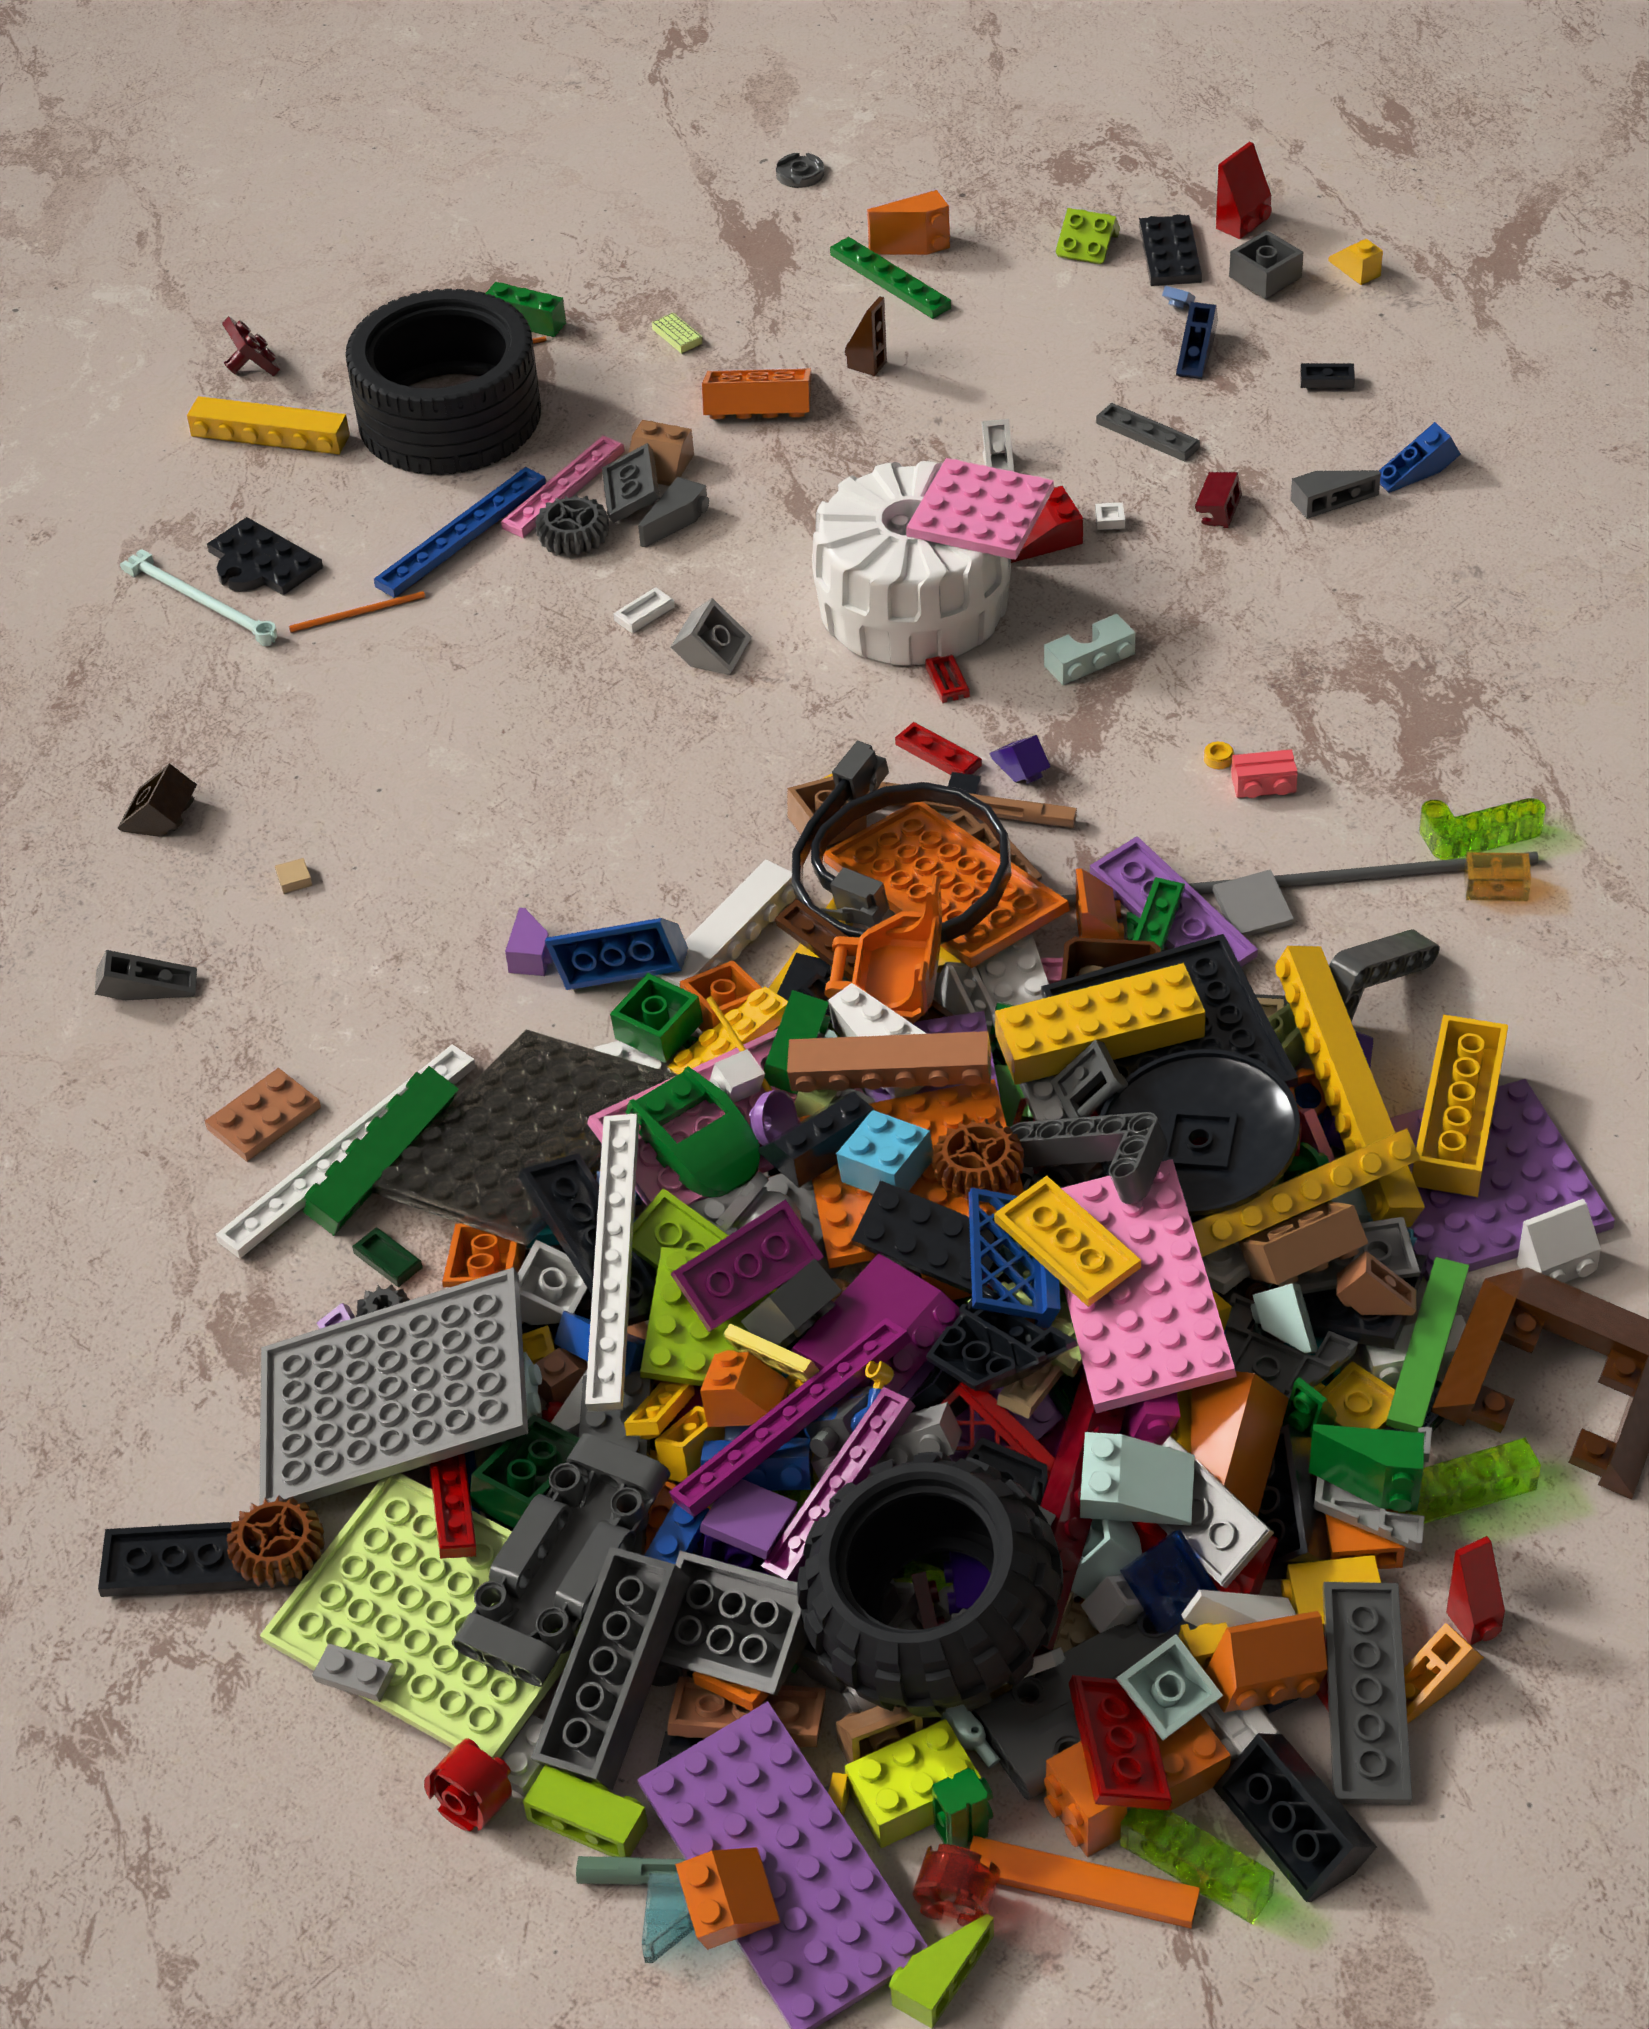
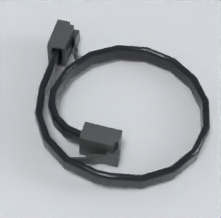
M857 740L832 771L836 787L807 822L792 851V887L795 896L800 902L848 937H860L866 931L865 929L851 927L846 924L857 923L871 928L882 922V917L890 908L884 883L844 867L836 877L829 873L823 865V855L829 843L855 820L889 805L928 801L960 807L985 822L1000 846V865L987 892L964 913L942 923L941 944L969 933L998 906L1012 876L1010 841L1007 831L991 806L960 788L918 782L885 786L878 789L881 782L889 774L886 758L876 755L871 745ZM810 851L814 873L822 887L833 894L837 910L816 907L803 886V865Z

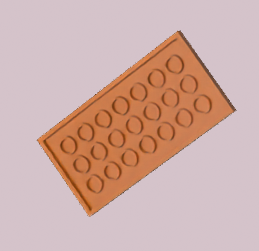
M924 802L909 803L826 850L823 855L824 862L837 872H840L844 867L883 882L889 909L895 914L901 911L924 912L926 908V891L929 887H932L934 875H937L941 885L942 923L964 913L985 894L1000 865L999 853ZM1011 862L1012 876L998 906L969 933L940 946L967 966L973 968L1070 911L1068 900Z

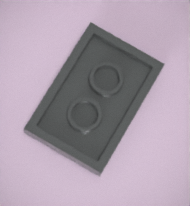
M648 443L602 467L607 514L613 523L629 517L635 511L645 506H650L660 499L654 452Z

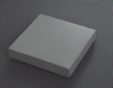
M1271 869L1213 885L1212 891L1225 919L1244 937L1293 925L1294 918Z

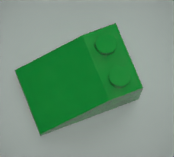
M1313 1424L1309 1473L1379 1508L1392 1509L1397 1512L1418 1511L1424 1466V1433Z

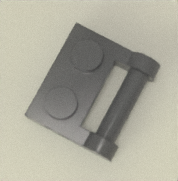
M1096 1039L1051 1080L1068 1118L1090 1117L1116 1092L1121 1093L1128 1086L1127 1080L1119 1073L1105 1043ZM1105 1078L1107 1083L1080 1107L1078 1102Z

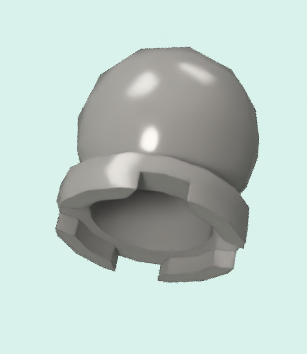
M759 1171L715 1223L724 1231L730 1226L732 1228L736 1227V1230H738L785 1199L801 1223L802 1217L800 1209L792 1198L781 1192L767 1191V1187L764 1186L769 1179Z

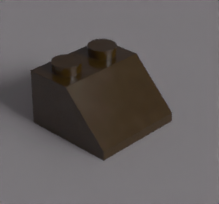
M169 763L138 788L117 828L122 832L162 837L169 830H177L184 820L182 816L183 811L187 810L194 801L195 797L192 794L197 784Z

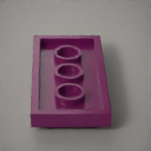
M785 1199L674 1270L671 1276L708 1332H710L786 1283L813 1259H816L818 1262L824 1256Z

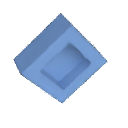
M1169 286L1164 287L1162 294L1163 297L1169 300V305L1183 309L1184 305L1190 306V302H1194L1196 298L1190 292Z

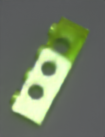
M1526 1437L1424 1467L1418 1511L1398 1513L1424 1516V1524L1535 1491L1537 1490L1541 1464Z
M1132 1807L1121 1821L1120 1846L1183 1884L1199 1887L1200 1894L1252 1925L1273 1896L1275 1872L1170 1810Z

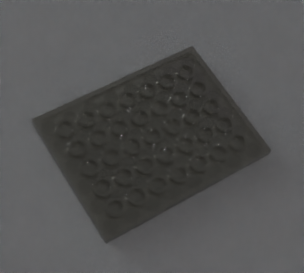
M526 1029L402 1152V1155L390 1167L383 1170L382 1176L373 1184L372 1191L374 1194L528 1246L548 1224L518 1178L521 1169L579 1153L594 1176L601 1167L602 1143L587 1124L589 1116L677 1075Z

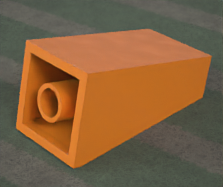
M1236 1371L1237 1377L1192 1388L1191 1454L1195 1455V1459L1258 1517L1289 1398L1255 1373Z

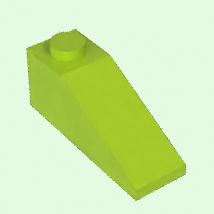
M989 1914L983 1915L913 1955L904 1968L898 1967L889 1983L892 2006L933 2029L993 1939L994 1917Z

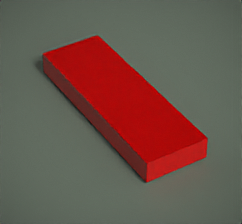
M915 722L911 723L895 737L896 746L950 775L952 772L972 775L982 766V758Z

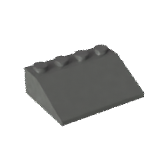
M680 1551L675 1565L691 1578L660 1662L777 1696L809 1641L804 1629L802 1611L798 1604L797 1583Z

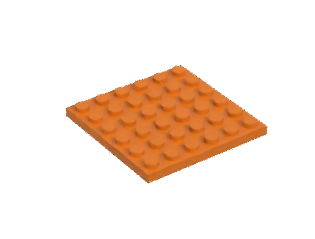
M991 1079V1083L976 1086L965 1084L869 1103L875 1111L930 1130L932 1147L937 1145L939 1136L947 1134V1128L957 1129L959 1122L968 1125L972 1119L976 1123H982L987 1119L990 1124L999 1121L1002 1127H1007L995 1079ZM811 1115L799 1117L800 1122ZM837 1163L812 1179L829 1269L870 1261L876 1256L872 1252L852 1245V1238L873 1194L841 1182ZM932 1163L908 1191L969 1217V1199L966 1194L957 1198L953 1191L946 1192L943 1185L939 1184L936 1179ZM1020 1174L1018 1182L1011 1183L1009 1191L1000 1189L999 1193L1015 1196L1022 1194L1024 1190ZM979 1201V1207L988 1216L997 1211L990 1203Z

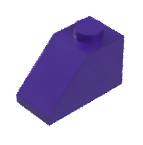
M1037 735L1014 741L989 753L992 760L1014 782L1025 779L1028 784L1043 777L1042 771L1051 767Z

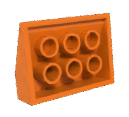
M811 368L707 371L702 382L703 415H710V419H724L725 415L736 414V418L739 419L751 418L752 414H762L763 418L778 417V413H789V417H803L805 413L810 412Z

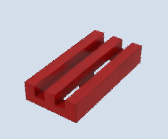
M954 655L925 659V667L942 703L948 702L947 698L952 697L953 701L959 700V695H963L964 698L970 697L968 685ZM943 662L948 663L959 687H954ZM934 664L937 665V667H938V669H939V671H940V674H941V676H942V678H943V680H944V682H945V684H946L947 690H945V687H944V685H943V683H942V681H941V679H940V677H939V674H938V672H937V670H936Z

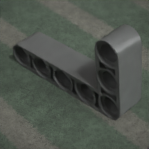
M1411 929L1338 952L1331 960L1329 967L1350 1020L1352 1021L1365 988L1430 967L1439 954L1440 946L1416 930Z
M1152 1112L1017 1123L1010 1127L1013 1134L1018 1135L1021 1147L1024 1150V1167L1112 1161L1108 1173L1121 1202L1125 1204L1137 1203L1148 1195L1168 1147V1142L1157 1116Z

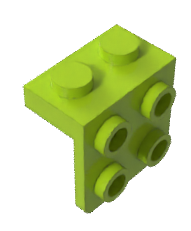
M1067 208L1056 247L1057 256L1095 264L1104 263L1111 237L1118 238L1120 226L1116 216L1089 212L1083 209Z

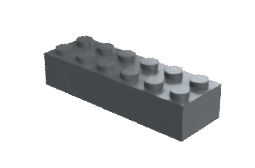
M610 1546L531 1756L532 1760L543 1767L548 1765L557 1770L575 1775L576 1778L589 1783L597 1782L613 1790L691 1578L677 1565Z

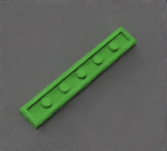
M1435 1257L1388 1413L1386 1426L1408 1432H1418V1428L1424 1426L1468 1275L1469 1265Z

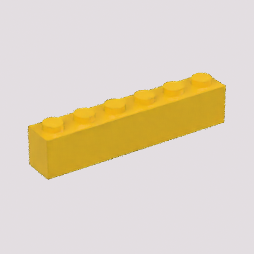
M198 396L187 414L192 437L340 455L350 436L347 416L342 413Z

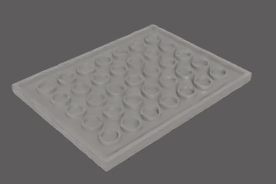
M514 1267L261 1347L259 1506L263 1504L264 1497L270 1502H275L278 1495L284 1499V1502H287L291 1497H294L298 1504L309 1502L528 1434L519 1275Z

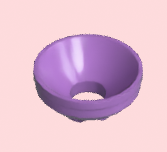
M782 1090L763 1093L749 1113L750 1127L762 1146L798 1124L795 1104L792 1098Z

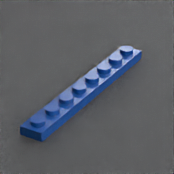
M524 467L374 578L375 588L393 598L397 597L526 501L546 484L545 476L528 467Z

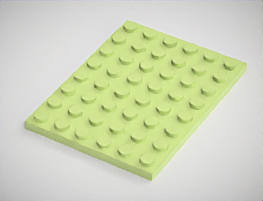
M401 1473L379 1480L314 1564L312 1570L307 1573L260 1634L264 1643L312 1670H315L328 1644L392 1663L396 1672L381 1701L362 1698L452 1749L465 1738L473 1740L481 1750L492 1758H500L564 1670L572 1650L571 1648L566 1653L560 1655L543 1685L538 1687L475 1661L454 1648L451 1641L468 1614L472 1613L476 1607L474 1602L475 1591L481 1584L489 1581L491 1565L512 1531L472 1511L476 1557L440 1559L432 1489ZM499 1602L493 1603L490 1607L497 1605ZM581 1623L579 1624L578 1628H577L576 1631H575L576 1637H577L578 1631H579V1629H580ZM557 1628V1629L553 1630L551 1633H556V1632H558L561 1628Z

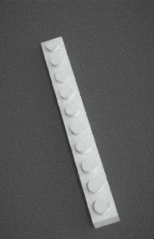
M452 1044L418 1072L422 1074L430 1066L455 1085L475 1069L476 1066L474 1058ZM409 1079L216 1233L218 1243L240 1259L300 1211L306 1204L307 1200L304 1199V1196L311 1186L315 1183L320 1185L327 1178L325 1173L332 1163L336 1160L341 1162L347 1156L345 1151L352 1141L356 1138L361 1140L368 1133L365 1130L369 1123L377 1115L381 1118L388 1111L386 1106L397 1093L402 1096L408 1089L406 1084Z
M637 1114L604 1116L585 1400L588 1412L623 1410L639 1134Z

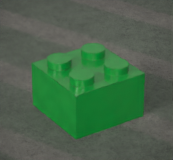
M647 973L610 1013L616 1040L664 1063L673 1056L703 1023L699 996L650 973Z

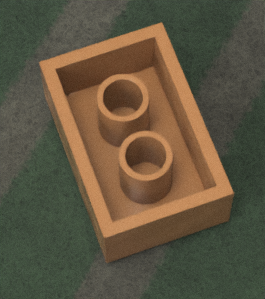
M1327 1201L1238 1241L1252 1279L1266 1282V1284H1276L1279 1287L1297 1282L1299 1280L1298 1275L1304 1272L1316 1273L1329 1267L1328 1262L1339 1257L1340 1260L1353 1257L1359 1253L1358 1248L1369 1244L1355 1206Z

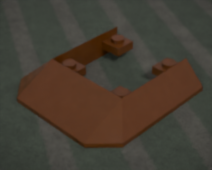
M1528 1267L1485 1278L1431 1412L1462 1426L1469 1419L1496 1432H1502L1515 1399L1482 1385L1500 1340L1532 1354L1543 1328L1606 1355L1607 1359L1598 1383L1630 1397L1614 1441H1610L1582 1428L1568 1463L1599 1476V1486L1632 1499L1649 1453V1319Z

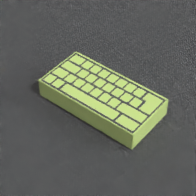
M670 313L652 322V330L681 354L703 344L702 336L674 313Z

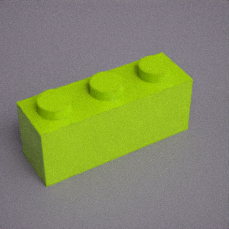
M548 1765L543 1767L523 1800L527 1821L611 1857H630L648 1827L645 1806L637 1799L630 1796H624L623 1798L610 1792L600 1783H588L576 1778L575 1775L557 1770Z

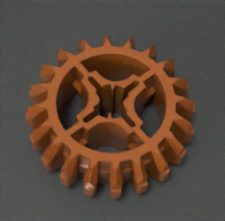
M972 1119L968 1125L959 1122L957 1129L947 1128V1134L939 1136L937 1145L933 1146L932 1167L933 1171H935L936 1179L939 1184L943 1185L946 1192L953 1191L957 1198L966 1194L969 1199L968 1193L971 1188L999 1192L1000 1189L1009 1191L1011 1183H1017L1019 1174L1023 1173L1024 1150L1021 1147L1020 1139L1017 1134H1013L1010 1126L1002 1127L999 1121L990 1124L985 1119L982 1123H976Z
M278 1495L275 1502H270L264 1497L263 1504L260 1506L251 1503L250 1512L239 1511V1521L231 1522V1533L227 1534L228 1556L232 1560L233 1567L237 1573H241L246 1582L253 1579L258 1587L267 1581L272 1589L277 1581H282L286 1586H288L289 1579L292 1577L301 1581L302 1571L312 1570L314 1567L313 1562H317L321 1557L320 1550H323L325 1545L324 1529L317 1513L314 1510H310L306 1502L298 1504L294 1497L284 1502L280 1495ZM295 1528L302 1532V1537L295 1536L292 1529ZM250 1546L257 1547V1550L260 1551L259 1555L252 1553L249 1550Z

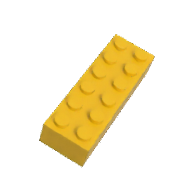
M1184 963L996 1010L995 1033L1014 1084L1017 1085L1059 1074L1095 1039L1105 1043L1112 1059L1115 1060L1204 1037L1205 1010Z
M1443 1014L1416 1147L1421 1160L1413 1163L1412 1176L1417 1187L1478 1197L1508 1032L1507 1024Z

